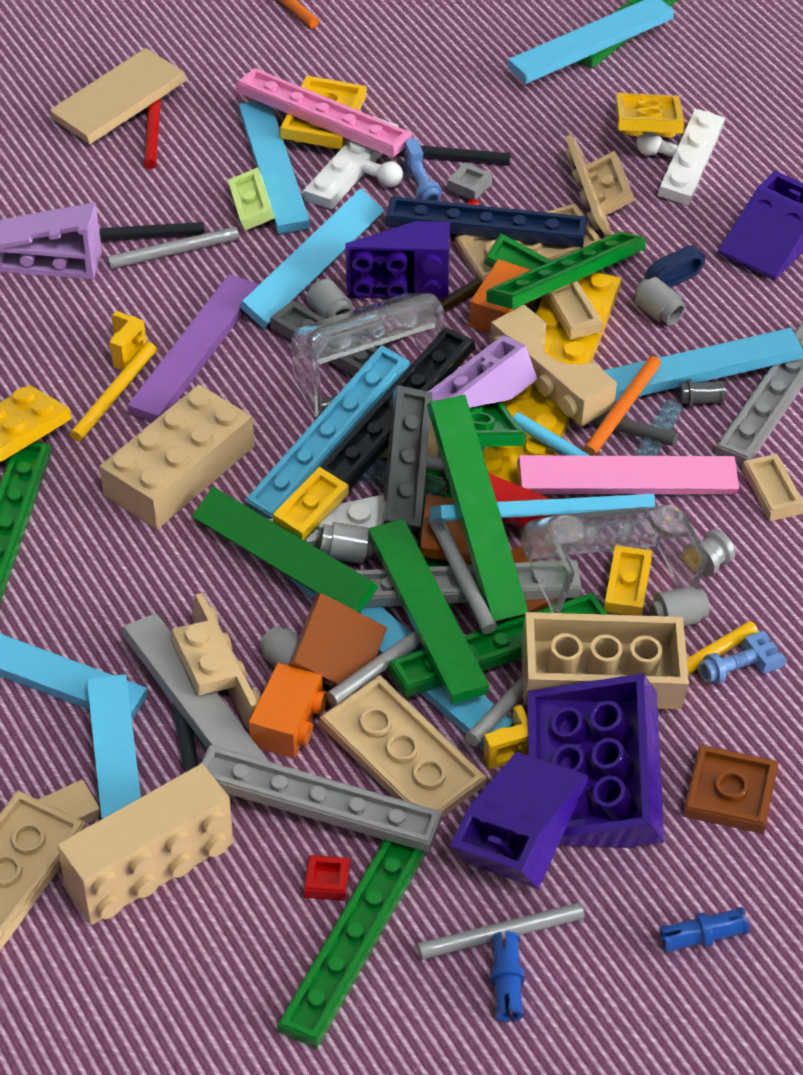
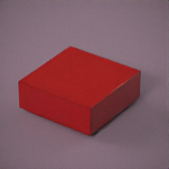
M309 855L304 884V898L346 901L351 866L350 858Z

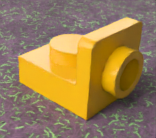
M115 311L111 316L114 335L110 340L109 348L113 367L123 370L144 346L147 339L144 320Z
M522 705L513 707L512 720L514 721V726L509 728L501 727L491 733L484 734L483 758L488 769L505 765L516 752L529 756L528 717Z

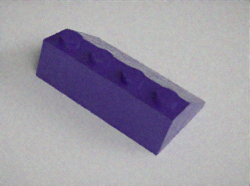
M640 673L527 691L529 756L589 776L559 845L628 848L664 843L657 692L646 675Z

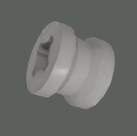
M718 529L708 531L702 541H694L687 550L692 565L705 576H712L719 570L720 564L726 565L730 563L736 554L731 540Z

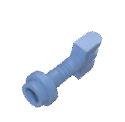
M414 138L407 139L403 168L408 178L414 177L418 184L415 192L416 198L440 201L441 187L437 182L430 181L422 164L424 153L419 142Z
M761 631L744 638L742 644L744 651L721 658L717 653L705 655L698 664V670L704 682H711L716 685L726 680L727 672L755 664L760 672L765 674L783 667L787 659L782 653H777V646L774 642H769L770 637L765 631Z

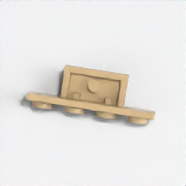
M570 134L566 136L569 148L565 150V153L572 167L577 168L572 171L580 188H584V190L579 192L587 209L591 208L587 216L595 231L601 229L605 237L610 236L612 231L606 215L635 201L620 158L613 151L587 164L583 151L573 135Z
M203 593L195 594L192 612L194 624L173 628L171 630V641L197 695L200 696L227 689L248 730V722L260 699L256 689L250 688L244 664L241 660H236L232 652V643L228 633H223L220 629L215 607L208 605Z

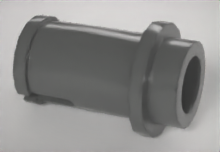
M687 379L685 383L679 384L680 404H686L688 408L692 407L693 404H723L725 399L723 381L693 383L691 379Z

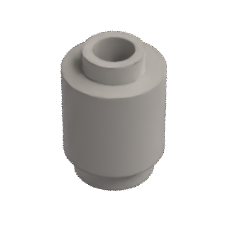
M657 277L643 280L635 290V304L660 324L664 322L671 326L685 312L686 304L682 302V297Z
M331 279L317 281L310 287L307 293L306 301L316 314L339 327H343L350 322L354 312L352 302Z
M333 522L332 525L323 524L318 549L338 561L363 564L365 557L372 558L374 547L369 539V527Z
M687 586L655 593L653 602L649 604L650 616L683 617L684 626L698 624L701 622V619L709 616V601L702 588L695 589L693 586Z
M280 626L273 627L263 636L260 642V650L263 652L264 659L274 668L277 663L289 665L299 637L290 629H283Z

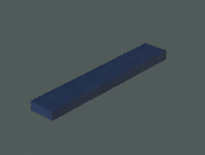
M391 196L385 217L386 227L396 228L415 221L450 222V234L498 238L500 233L516 241L583 247L588 217Z

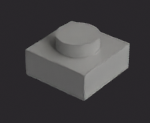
M465 162L447 180V190L470 200H477L492 184V173Z

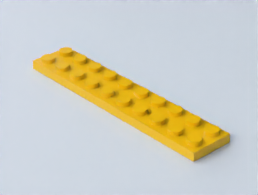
M594 272L577 280L602 320L603 328L602 332L572 340L569 339L543 295L536 315L546 322L545 353L551 358L567 364L592 363L619 294L622 278ZM530 384L522 393L514 398L502 401L513 417L519 412L559 437H564L570 417L566 416L551 399L543 396L533 384ZM526 434L524 446L485 447L483 457L488 473L519 485L517 464L519 455L556 456L557 452Z

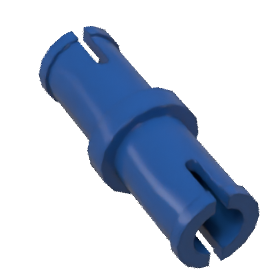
M738 907L734 910L708 916L705 912L696 914L695 919L659 926L661 942H665L663 944L665 953L702 944L705 948L713 946V941L749 934L747 917L743 918L746 915L744 908Z
M505 931V944V941H502V933L497 932L492 936L494 968L490 971V980L495 986L496 994L495 1016L499 1021L510 1022V1010V1012H513V1020L515 1022L521 1020L524 1016L521 984L525 981L524 969L520 967L519 935L512 931Z

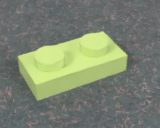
M258 168L228 179L238 215L245 230L275 219L263 177Z

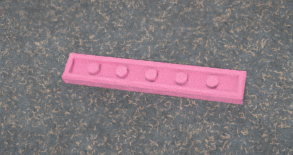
M256 68L236 82V92L392 158L405 148L406 140L412 138V133Z
M519 455L517 461L519 485L538 494L736 495L739 490L735 456Z

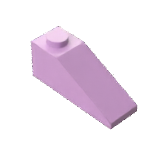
M502 335L428 392H433L432 401L465 394L469 408L510 400L536 381L537 376L526 345Z

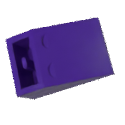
M776 170L757 187L718 249V254L774 281L803 252V183Z
M415 221L345 244L348 298L440 300L449 294L450 222Z
M516 752L467 808L450 846L467 864L539 889L589 776Z

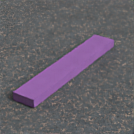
M229 274L128 403V414L153 422L172 407L243 315L244 311L239 305L259 284Z

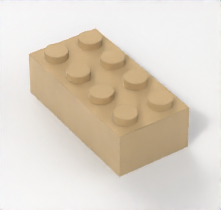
M198 384L99 466L104 496L158 530L255 447L253 416Z
M525 613L521 635L524 705H528L527 691L644 673L657 692L658 709H682L689 685L683 617Z
M202 763L58 843L57 847L65 890L90 925L102 919H109L115 916L122 907L138 898L148 897L162 884L174 877L186 875L200 862L225 852L233 844L230 797Z

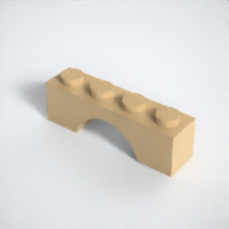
M521 305L491 322L490 344L502 335H505L526 345L537 376V380L532 384L537 387L543 396L548 397L559 406L566 416L573 418L579 425L584 426L613 408L615 405L617 382L593 362L578 365L567 364L547 355L544 351L546 322L527 306Z

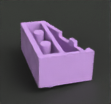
M96 202L0 220V272L94 280L102 255Z

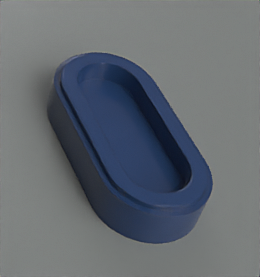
M694 245L686 246L652 263L645 273L644 280L657 277L671 288L696 276L704 266L705 254Z

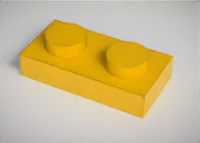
M318 467L273 513V522L305 540L349 494V485L321 467Z
M615 545L604 606L608 613L642 616L653 550Z

